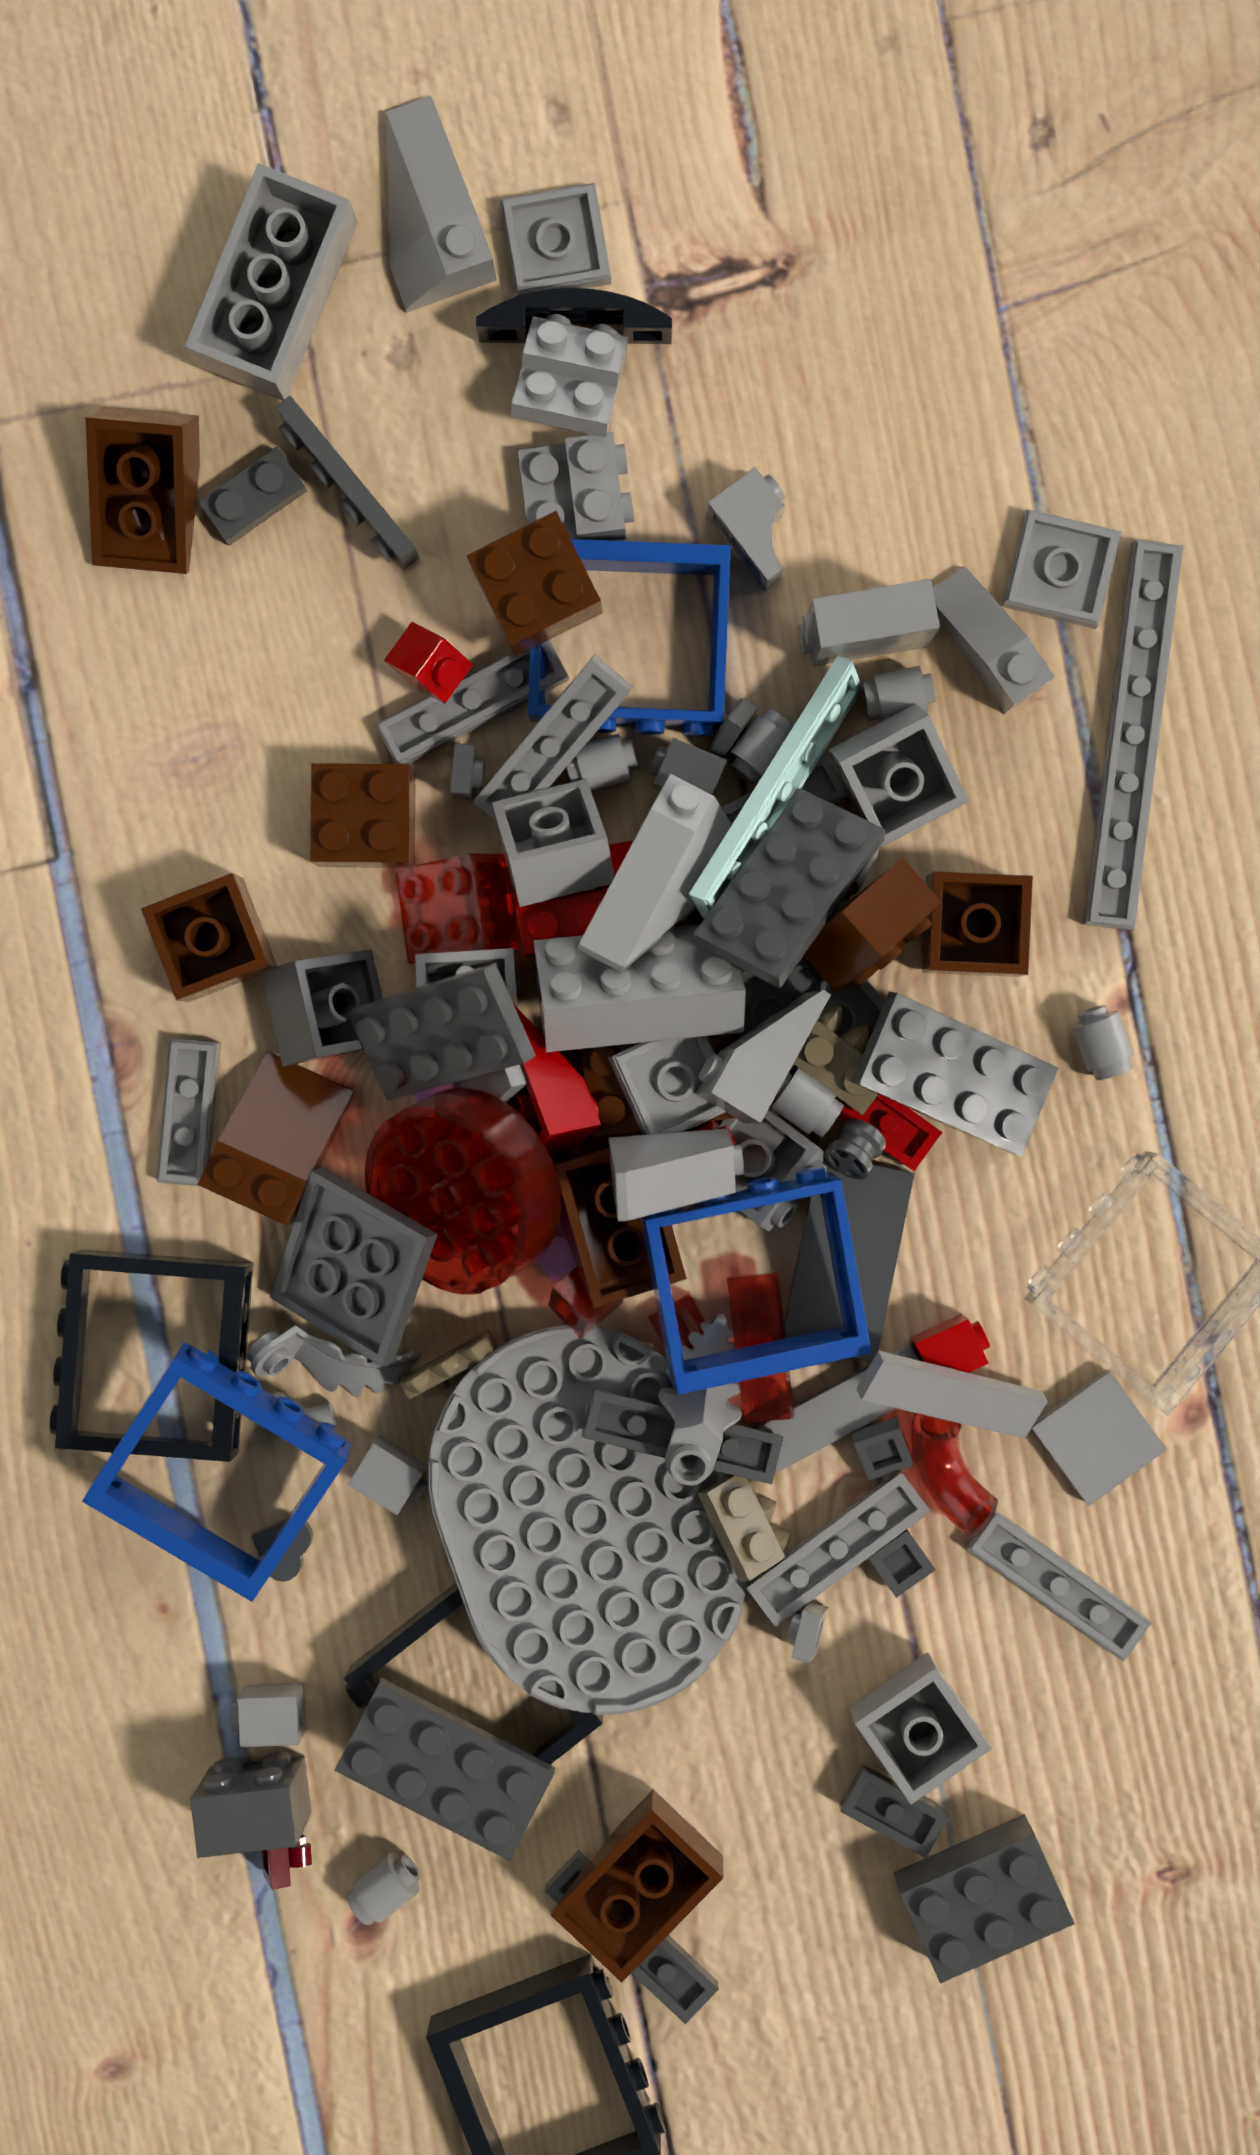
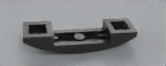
M559 288L532 292L506 300L476 316V329L480 343H526L528 324H531L533 317L545 319L551 314L565 316L571 324L623 325V336L628 337V344L672 343V318L635 298L597 289Z

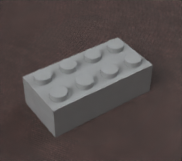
M257 164L184 346L196 366L282 401L288 397L357 225L349 199L262 164Z
M700 924L671 927L655 945L622 973L577 950L583 936L534 940L536 986L546 1052L744 1032L745 986L741 969L695 945L693 934Z

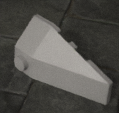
M430 95L386 111L389 265L405 310L408 313L496 281L497 278L491 252L432 96Z
M673 774L669 775L585 931L577 950L622 973L655 945L666 931L679 920H684L694 912L696 906L689 893L732 826L715 796Z

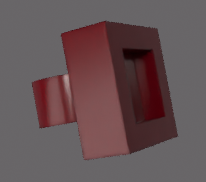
M305 1835L300 1837L296 1847L261 1851L263 1875L271 1890L291 1886L290 1868H300L312 1864L311 1844L306 1843Z

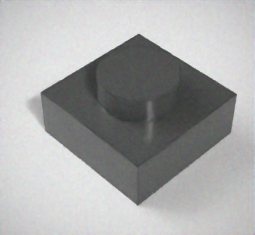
M455 743L450 793L454 798L473 800L474 788L483 787L485 759H477L478 751L475 745Z
M897 1417L851 1432L854 1447L868 1480L915 1466L912 1453Z
M908 1530L902 1532L868 1558L896 1598L936 1570Z

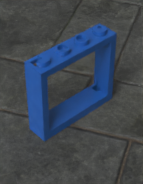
M571 539L585 569L588 571L714 575L708 710L617 707L596 731V733L616 732V725L635 726V732L639 734L660 735L664 734L665 727L684 728V735L712 736L713 729H720L724 722L731 545ZM542 644L530 649L528 716L530 722H538L552 706L551 704H546L545 689L540 691V680L546 677L547 658Z
M817 1167L796 1172L797 1179L777 1183V1178L775 1177L756 1179L747 1183L748 1189L640 1217L670 1380L678 1395L872 1353L842 1180L831 1172L825 1173V1168ZM820 1194L843 1326L684 1360L659 1227Z
M183 1342L95 1477L82 1502L253 1602L346 1463L351 1443L334 1432V1425L326 1422L319 1424L304 1415L303 1409L293 1400L286 1397L276 1398L261 1389L262 1385L250 1374L243 1371L235 1373L220 1364L218 1357L210 1350L205 1354ZM180 1377L323 1463V1466L260 1560L116 1476Z

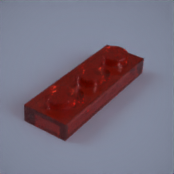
M778 1272L727 1277L735 1349L785 1339ZM790 1371L739 1382L743 1423L788 1420L795 1416Z

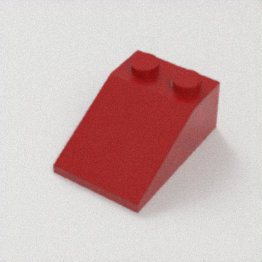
M515 1004L514 1007L536 1056L521 1064L527 1081L526 1085L492 1118L511 1172L541 1166L544 1163L566 1157L601 1125L597 1102L590 1095L584 1078L558 1051L546 1052L544 1035Z

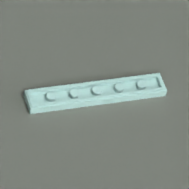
M841 656L836 657L690 891L689 896L702 918L705 919L799 788H802L863 688L852 660Z

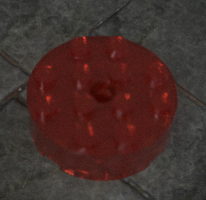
M458 1087L438 1091L387 1119L379 1127L370 1143L365 1162L366 1193L438 1234L422 1280L430 1285L455 1294H480L487 1289L506 1282L534 1263L546 1252L557 1232L561 1211V1185L557 1178L556 1170L545 1145L532 1126L526 1121L523 1114L501 1099L472 1088Z

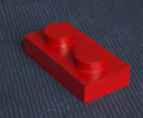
M879 1094L863 1115L858 1114L844 1102H842L844 1107L838 1115V1118L843 1122L852 1118L865 1121L874 1126L885 1138L886 1147L884 1151L911 1171L917 1169L943 1133L910 1108Z

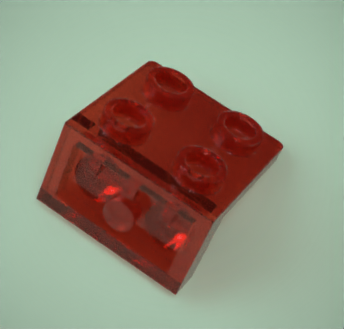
M470 853L396 870L398 897L409 964H415V954L519 949L508 868L504 854Z

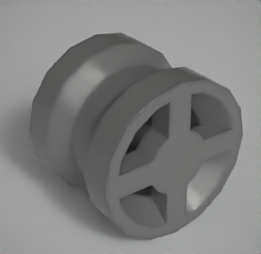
M849 1118L840 1127L839 1140L829 1144L825 1151V1156L829 1164L839 1173L852 1179L862 1180L867 1178L872 1169V1159L879 1157L884 1151L886 1141L874 1126L859 1119Z

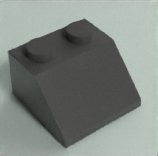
M372 949L297 960L261 972L282 1067L364 1050L348 1012L360 1005L383 998Z

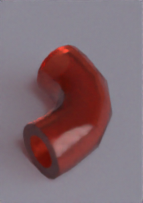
M915 1413L911 1426V1455L920 1481L936 1507L966 1536H973L980 1532L991 1520L996 1511L998 1499L973 1477L964 1463L959 1443L961 1423Z

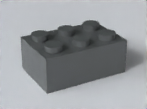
M1025 1814L893 1872L900 1895L940 1984L1075 1924Z

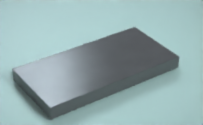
M825 1159L823 1164L827 1166L826 1173L831 1172L842 1180L872 1352L851 1358L872 1362L879 1350L915 1173L872 1164V1169L867 1178L856 1180L839 1173ZM820 1194L810 1196L781 1339L843 1326Z

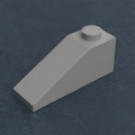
M965 566L933 587L939 619L1004 714L1040 691L1055 678L1028 636Z
M825 990L803 994L720 1050L718 1055H711L700 1071L699 1079L703 1082L696 1094L723 1109L726 1113L744 1124L761 1123L831 994Z

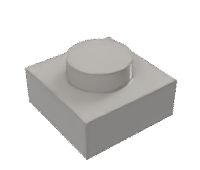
M810 1601L803 1609L802 1614L794 1613L787 1641L795 1643L791 1658L811 1663L818 1651L828 1611L827 1606Z

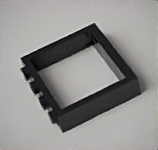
M84 1249L70 1253L69 1260L64 1261L61 1270L62 1289H67L66 1309L62 1308L60 1310L57 1320V1335L63 1338L62 1357H57L53 1371L54 1385L60 1386L58 1405L53 1406L50 1415V1432L56 1434L55 1448L112 1453L123 1434L78 1431L90 1270L224 1280L218 1359L220 1364L236 1373L237 1371L245 1372L254 1263ZM215 1398L212 1441L142 1436L131 1454L230 1462L239 1454L242 1414Z
M456 1583L350 1665L344 1677V1680L347 1682L345 1689L356 1706L360 1709L367 1707L377 1687V1683L371 1677L375 1672L463 1604ZM567 1709L575 1720L531 1755L551 1765L603 1724V1715Z
M591 1954L430 2017L426 2038L472 2155L506 2154L461 2039L578 1993L583 1995L636 2131L575 2155H661V2134L666 2132L661 2118V2109L657 2102L649 2103L644 2090L649 2087L645 2068L639 2057L635 2059L631 2057L627 2047V2043L631 2042L628 2025L622 2013L614 2014L609 1998L613 1997L609 1977L605 1976L603 1969L597 1971Z

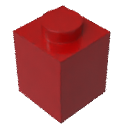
M413 621L383 660L413 687L444 704L473 666L444 637Z
M962 1313L909 1337L920 1361L967 1373L989 1364L984 1350L990 1348V1343L982 1326L978 1321L971 1324L969 1319Z

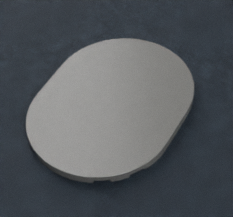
M560 1325L522 1334L495 1348L492 1353L475 1364L462 1377L448 1397L434 1428L428 1456L427 1486L434 1521L466 1613L478 1640L496 1666L519 1687L547 1704L561 1709L593 1713L594 1715H612L638 1711L659 1704L675 1696L704 1674L709 1668L708 1665L718 1655L726 1641L730 1640L738 1625L744 1609L743 1601L747 1581L739 1582L698 1496V1493L729 1474L713 1470L703 1482L697 1485H684L676 1481L669 1474L665 1465V1458L585 1439L581 1436L593 1388L662 1405L658 1398L659 1391L663 1388H674L666 1374L668 1367L667 1359L652 1347L621 1332L585 1325Z

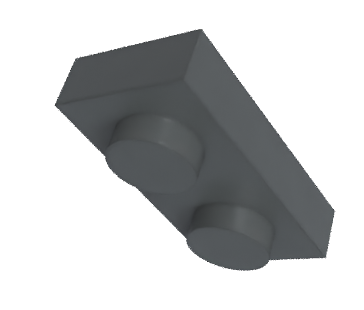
M275 447L198 502L230 546L306 493L307 489L279 448Z
M861 1764L839 1805L840 1811L843 1814L924 1858H927L949 1817L947 1809L925 1797L920 1798L911 1805L895 1781L864 1764Z

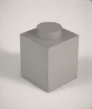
M379 1435L348 1485L395 1515H398L405 1503L414 1507L427 1487V1481L421 1478L427 1468V1464Z
M304 1682L245 1686L237 1701H233L231 1706V1728L233 1732L239 1731L240 1748L299 1745L306 1731Z

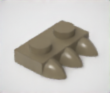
M840 1005L830 1006L821 1012L793 1065L837 1094L836 1097L858 1114L863 1115L878 1095L852 1083V1079L869 1041V1029L867 1025L856 1026L844 1032L840 1037L837 1036L842 1024V1007Z
M488 1329L405 1374L400 1384L409 1400L419 1394H422L424 1400H427L450 1387L447 1379L462 1371L466 1374L475 1364L492 1353L498 1345Z
M729 1474L698 1493V1496L739 1582L751 1581L786 1558L783 1551L788 1545L791 1531L778 1527L771 1528L769 1521L775 1512L777 1502L768 1498L756 1497L755 1491L760 1481Z

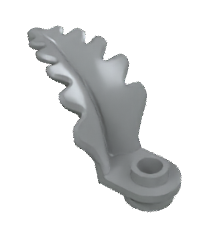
M723 1314L716 1315L712 1322H701L700 1327L704 1332L703 1334L698 1332H691L688 1339L694 1348L690 1349L682 1346L684 1360L737 1349L738 1345L736 1342L728 1340L734 1335L735 1331L727 1326L726 1316ZM667 1367L666 1374L670 1378L669 1370ZM739 1382L680 1395L677 1394L674 1388H663L659 1391L658 1398L675 1421L665 1454V1465L669 1474L679 1483L697 1485L703 1482L713 1471L723 1442V1432L741 1419V1410L727 1401L728 1398L736 1396L741 1392L742 1386ZM685 1455L698 1456L695 1461L691 1462L685 1461L681 1457Z
M295 1325L281 1335L276 1331H272L260 1337L249 1349L247 1358L251 1362L252 1372L257 1377L276 1376L283 1372L293 1359H296L307 1367L324 1389L334 1392L338 1389L339 1385H342L349 1394L359 1397L365 1385L373 1393H381L384 1390L383 1383L396 1385L399 1382V1375L401 1373L408 1374L411 1366L419 1360L421 1354L414 1349L405 1354L395 1356L393 1363L381 1367L359 1353L343 1352L335 1343L317 1338Z

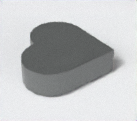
M741 698L726 717L709 746L710 751L725 759L754 717L759 706L747 698Z
M286 1519L252 1534L251 1537L260 1558ZM307 1521L271 1573L270 1577L274 1580L289 1581L302 1568L303 1553L307 1551L313 1540V1530Z

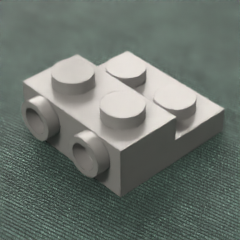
M559 314L548 315L545 319L533 317L523 350L521 372L511 403V417L606 437L625 367L628 337L619 335L615 328L606 324L596 325L593 329L575 326L571 324L569 319Z
M608 432L606 437L597 435L565 438V444L518 450L527 525L557 511L570 539L608 541L626 538L625 523L634 522L631 492L621 493L619 475L628 474L625 445H615L613 432Z
M769 1109L761 1123L744 1124L738 1119L732 1118L724 1119L719 1125L720 1127L727 1125L732 1132L736 1145H741L744 1171L743 1175H735L736 1191L748 1189V1182L761 1178L775 1177L777 1178V1183L797 1179L796 1172L809 1168L822 1167L825 1168L826 1173L827 1166L823 1164V1161L826 1159L825 1152ZM793 1200L741 1210V1212L770 1232L774 1225L782 1228L791 1220L797 1210V1204Z

